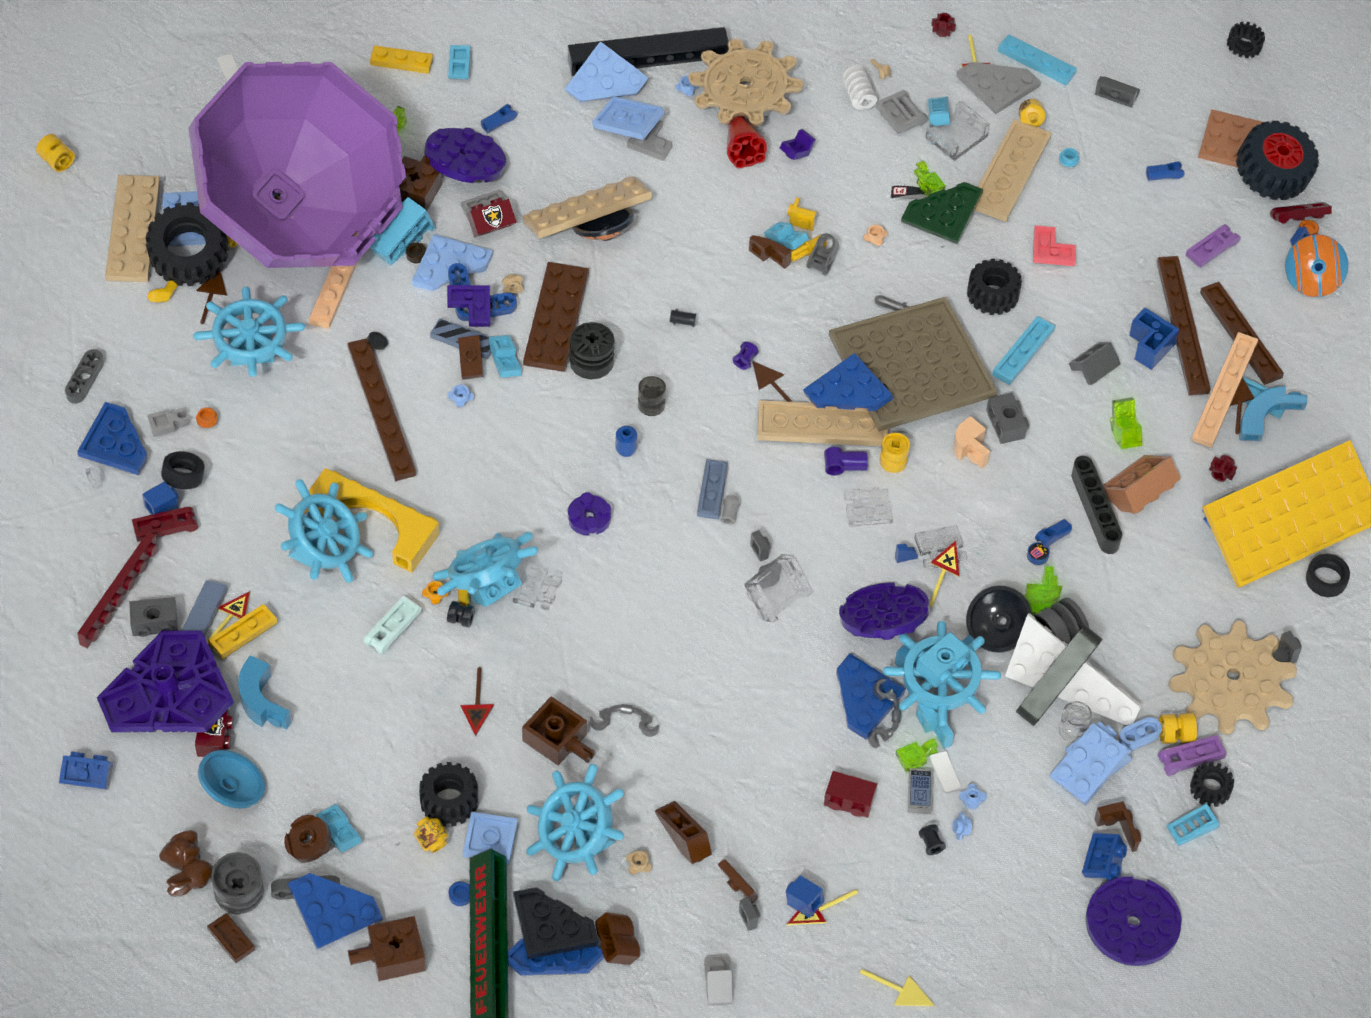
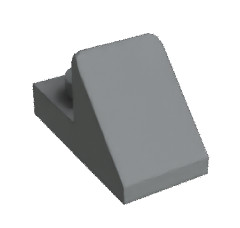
M729 956L705 958L708 1006L732 1004V972L729 967Z

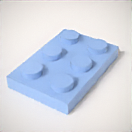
M613 96L592 121L595 129L644 140L665 113L663 107Z
M197 191L163 193V209L168 206L171 209L177 203L186 205L187 202H192L194 206L199 204ZM186 232L173 238L168 246L206 245V238L198 233Z
M1092 723L1049 776L1079 801L1087 805L1130 751Z

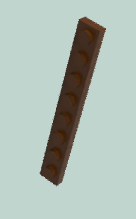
M1178 256L1158 257L1156 263L1172 325L1179 329L1176 346L1188 396L1209 394L1211 388Z
M367 338L347 343L348 351L394 480L399 481L415 477L416 470L372 348Z

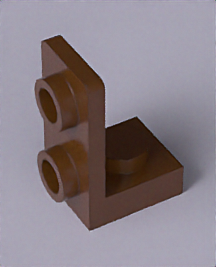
M1124 801L1097 807L1094 818L1097 827L1102 825L1111 826L1119 821L1131 851H1137L1141 842V834L1138 829H1135L1132 812L1126 808Z

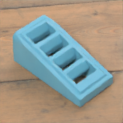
M948 96L929 98L930 127L949 125Z
M1206 803L1166 825L1177 845L1180 846L1219 827V822ZM1204 816L1208 823L1204 824L1200 817ZM1196 819L1200 826L1199 828L1195 827L1194 823L1192 822L1193 820ZM1188 823L1192 832L1189 833L1184 824ZM1180 827L1185 836L1180 837L1175 828Z

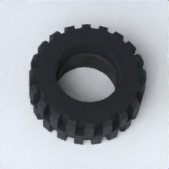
M187 202L186 205L177 203L171 209L169 206L164 208V213H158L154 217L155 222H150L148 226L149 231L146 233L145 238L149 260L152 267L155 268V272L159 276L163 275L164 280L167 282L173 280L178 286H182L183 283H187V286H194L196 282L203 284L206 283L205 279H213L216 276V271L220 272L223 269V262H226L228 258L227 251L229 246L227 235L200 213L199 204L194 206L192 202ZM182 233H198L207 239L205 247L192 256H177L168 250L171 240Z

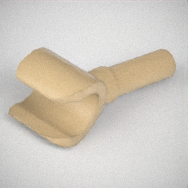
M871 59L870 63L878 69L880 79H885V76L891 77L889 65H881L876 60Z

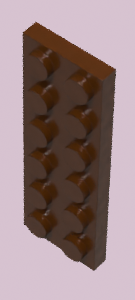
M553 262L547 263L523 359L524 366L565 372L570 353V336L577 325L589 268Z

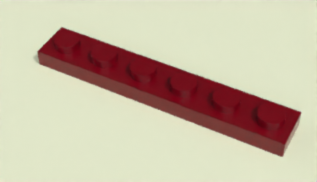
M146 533L77 632L81 646L88 649L90 644L97 640L101 628L104 624L109 623L113 611L122 604L126 592L133 588L137 576L144 572L149 559L156 555L158 545L155 534Z

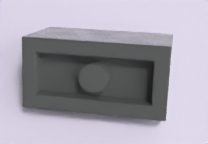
M1105 76L1099 77L1095 90V95L1130 108L1133 107L1140 93L1139 88Z
M1098 342L1068 364L1072 371H1082L1087 384L1093 385L1121 363L1111 342Z

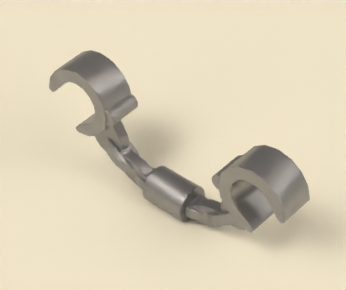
M881 679L874 684L873 693L880 701L887 698L893 702L895 709L892 710L891 717L893 725L891 730L884 731L882 727H879L869 734L868 742L874 748L880 746L875 740V734H879L884 742L893 736V732L897 730L898 723L901 720L899 702L893 689L886 693H882L879 689L880 684L885 682L886 679Z
M621 704V706L615 705L611 708L600 710L599 717L604 720L602 723H596L590 716V726L594 730L601 731L610 725V718L608 717L612 712L635 713L641 716L642 722H639V729H641L645 736L653 737L659 732V724L653 729L645 727L652 723V716H649V714L644 713L637 707H633V705Z

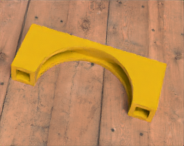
M325 468L308 490L311 495H328L330 485L337 483L339 489L336 499L344 503L349 509L366 508L386 516L394 524L399 534L397 544L392 551L393 564L413 573L440 535L439 522L431 516H425L417 512L412 507H406L398 503L393 498L381 495L374 489H368L355 480L347 479L337 471ZM317 507L321 516L323 517L325 509Z

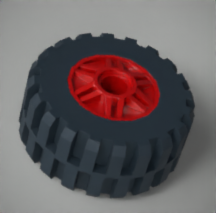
M1273 120L1271 123L1266 121L1262 122L1261 125H1256L1248 133L1238 150L1236 165L1239 175L1243 176L1242 181L1245 185L1248 184L1250 186V190L1260 193L1259 196L1264 198L1266 196L1270 197L1271 200H1277L1278 198L1280 200H1288L1289 197L1294 198L1306 189L1317 171L1319 155L1317 149H1314L1316 146L1313 140H1309V135L1306 132L1300 131V127L1296 125L1295 127L1291 126L1289 122L1284 121L1280 123L1278 120Z

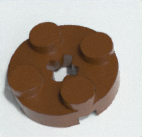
M303 815L292 822L290 825L292 828L289 834L286 833L284 838L285 848L291 856L299 862L305 863L312 862L329 852L331 848V831L326 822L314 815ZM310 834L312 836L311 840L308 843L304 842L307 839L306 835Z

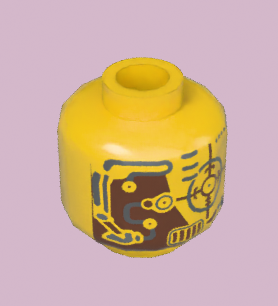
M1028 99L1021 103L1018 111L1020 121L1040 127L1046 118L1043 104L1036 99Z
M425 817L417 822L418 828L414 831V837L424 851L435 853L448 844L449 834L438 818L430 819Z

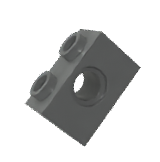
M1013 393L988 398L986 412L1000 444L1025 439L1029 423L1027 418L1023 417L1020 402L1015 399Z
M175 597L129 601L130 625L133 636L145 637L159 634L161 631H178Z

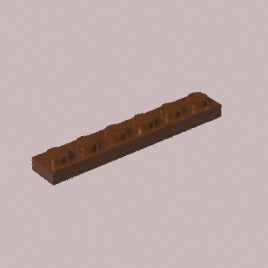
M1216 282L1202 287L1200 290L1201 296L1233 341L1238 332L1258 339L1249 364L1262 383L1266 385L1282 379L1283 371L1221 283Z

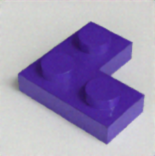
M447 285V308H469V327H490V285Z

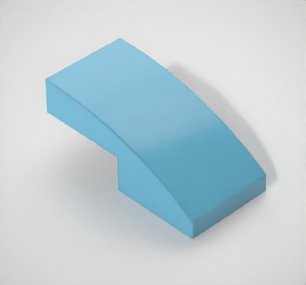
M450 45L448 79H469L470 46Z
M777 222L764 232L765 236L770 240L792 250H795L809 240L806 232L794 231L791 223Z
M509 335L489 337L491 353L500 377L521 376L522 368L515 357L516 347Z
M918 703L916 716L925 733L934 730L943 749L952 746L954 734L948 724L943 727L938 724V713L934 709Z
M337 804L316 814V817H319L328 824L331 831V841L341 853L362 842L360 835L349 824L347 816Z

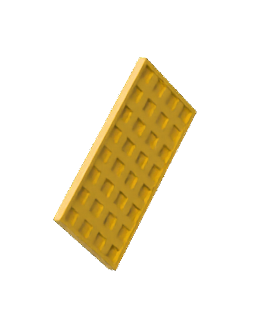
M1349 440L1204 505L1202 509L1236 587L1239 588L1370 528L1371 485L1353 444Z

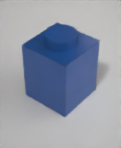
M165 481L142 494L144 507L151 515L178 509L177 499H179V495Z
M801 875L786 888L787 905L808 918H811L824 903L823 889Z

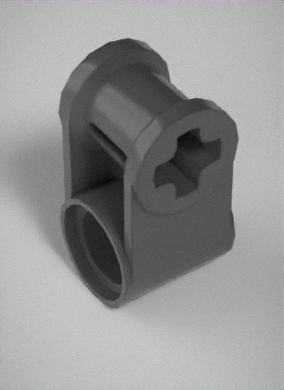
M828 233L820 235L808 258L806 268H814L826 276L832 267L834 257L839 249L838 240ZM832 239V246L829 249H824V242Z

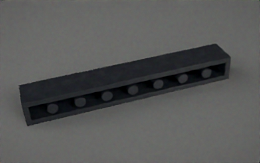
M725 27L577 43L568 45V62L571 76H575L599 42H602L636 69L702 61L701 54L708 50L719 55L727 53L729 51V41Z

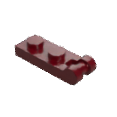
M1325 202L1276 207L1271 210L1270 217L1282 224L1287 223L1289 219L1302 221L1305 220V217L1310 216L1312 218H1324V215L1332 214V206Z
M188 506L132 519L137 542L142 541L147 532L155 534L157 538L178 532H193L197 530L198 524L193 518L195 516L193 508Z

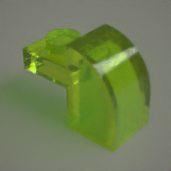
M1130 397L1112 400L1110 424L1117 445L1121 449L1143 446L1142 426L1136 421L1135 399Z
M1044 567L1042 584L1027 583L1024 596L1031 606L1033 615L1045 608H1050L1052 604L1058 603L1060 600L1062 586H1057V576L1054 575V567Z

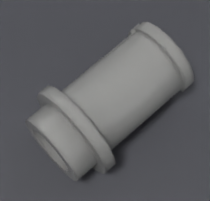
M727 495L723 499L724 509L721 521L731 525L735 522V515L740 502L738 497Z

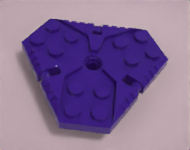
M161 631L134 658V667L132 669L126 667L96 697L111 732H156L157 730H162L163 732H207L234 703L202 631Z

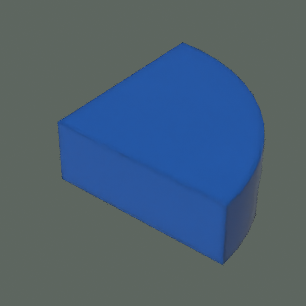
M907 544L896 545L895 559L897 563L918 559L914 547H907Z

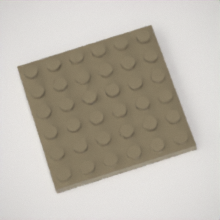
M946 297L829 330V337L840 359L844 361L855 353L893 396L891 401L877 411H868L878 432L997 396V389Z

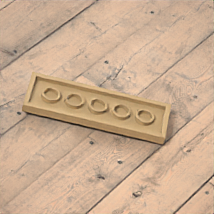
M1016 119L1013 120L978 185L979 188L983 189V194L975 211L1007 222L1051 138V132Z
M118 175L105 274L106 281L149 282L151 263L145 238L146 233L149 231L148 226L150 222H155L154 217L157 215L160 176Z
M635 176L626 177L617 183L606 184L600 189L589 190L583 195L569 197L566 201L552 203L540 210H532L529 214L522 217L524 224L540 239L650 200L652 195L651 191Z
M759 400L757 440L881 446L883 438L888 434V429L878 432L866 408H855V410L837 409V407L832 406L816 408L813 403Z

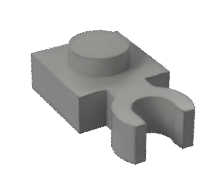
M179 408L172 414L167 409L147 415L153 436L173 432L176 425L180 427L188 425L187 417L180 418L186 415L185 409Z

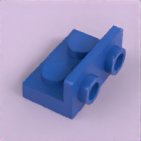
M71 752L70 756L63 755L59 783L107 790L110 767H113V762L107 761V756L94 755L93 759L84 758V753Z
M1092 834L1082 869V874L1085 878H1104L1110 881L1120 877L1123 858L1126 857L1127 847L1119 834Z

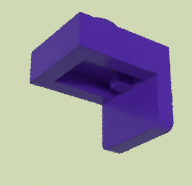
M799 129L795 139L783 141L779 149L788 158L793 160L807 157L815 143V138L804 129Z

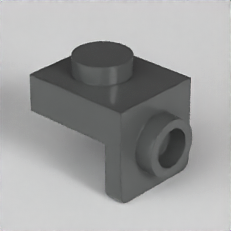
M1290 630L1282 633L1279 647L1273 653V658L1279 662L1296 663L1300 655L1301 643Z

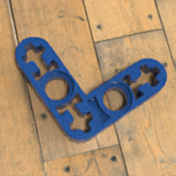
M461 263L452 264L448 269L449 284L470 285L466 267ZM455 271H458L460 274L459 282H457V276L454 274ZM511 293L490 295V304L492 305L490 317L513 313L517 306L516 297ZM507 300L510 303V306L506 307L504 301ZM496 302H498L499 309H496ZM455 308L456 315L460 320L469 321V313H465L463 308Z

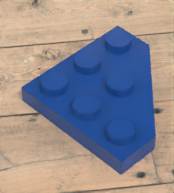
M855 353L803 389L804 394L816 408L832 406L837 407V409L855 410V408H867V411H877L893 399L888 389Z
M105 402L77 451L79 457L139 475L148 459L147 453L139 440V436L129 419L126 409Z
M849 653L837 667V680L840 685L847 728L867 740L869 734L877 728L893 708L892 701H889L887 698L880 701L874 695V684L881 679H886L885 682L880 684L879 689L882 693L893 689L897 701L905 694L906 688Z
M312 873L287 883L316 950L383 919L374 897Z
M523 938L508 951V965L520 976L589 973L604 959L602 950L597 946L527 959Z

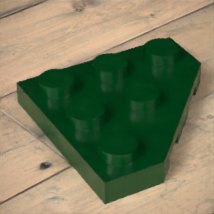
M962 182L948 190L943 189L929 194L928 197L912 200L909 202L901 222L958 245L983 194V189Z

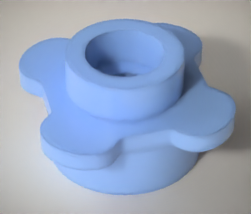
M689 75L681 77L680 83L676 84L675 88L677 91H682L687 96H691L693 91L699 87L692 86L688 80Z
M456 385L448 393V398L453 400L456 406L463 407L464 403L473 400L474 395L469 392L467 386Z
M969 784L968 789L959 793V799L970 809H976L981 804V801H985L987 798L986 793L977 789L975 784Z
M960 812L958 818L954 819L952 823V830L956 833L957 840H961L962 836H969L972 830L971 819L965 817L963 812Z

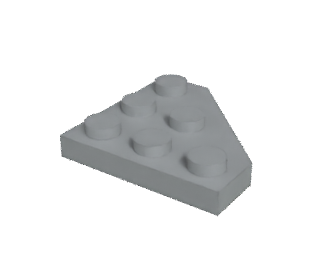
M977 62L969 63L956 73V77L995 114L1040 87L1041 83L1028 69Z

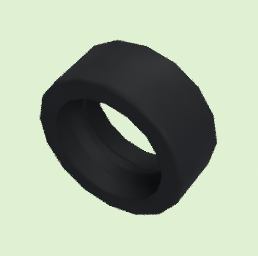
M176 451L169 453L163 460L162 479L173 488L182 490L196 488L203 480L204 461L199 456L190 452ZM175 468H184L192 472L183 473L176 471Z
M1320 554L1310 562L1305 579L1308 587L1314 593L1323 597H1335L1343 593L1350 579V569L1342 558L1333 554ZM1318 568H1330L1336 571L1341 579L1337 583H1325L1316 576L1315 571Z

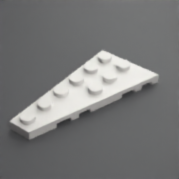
M1029 613L1005 676L1034 688L1068 644L1058 639L1051 633L1050 629L1041 625ZM1089 661L1083 664L1058 696L1060 699L1127 726L1135 723L1141 707L1139 702L1122 688H1118L1108 680V677L1102 672L1097 671L1091 666Z

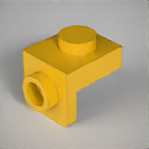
M796 197L794 204L790 203L787 216H790L789 223L792 226L813 231L817 212L800 208V198Z

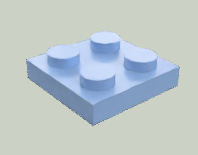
M471 812L463 857L470 858L488 849H493L506 856L507 864H510L518 819Z

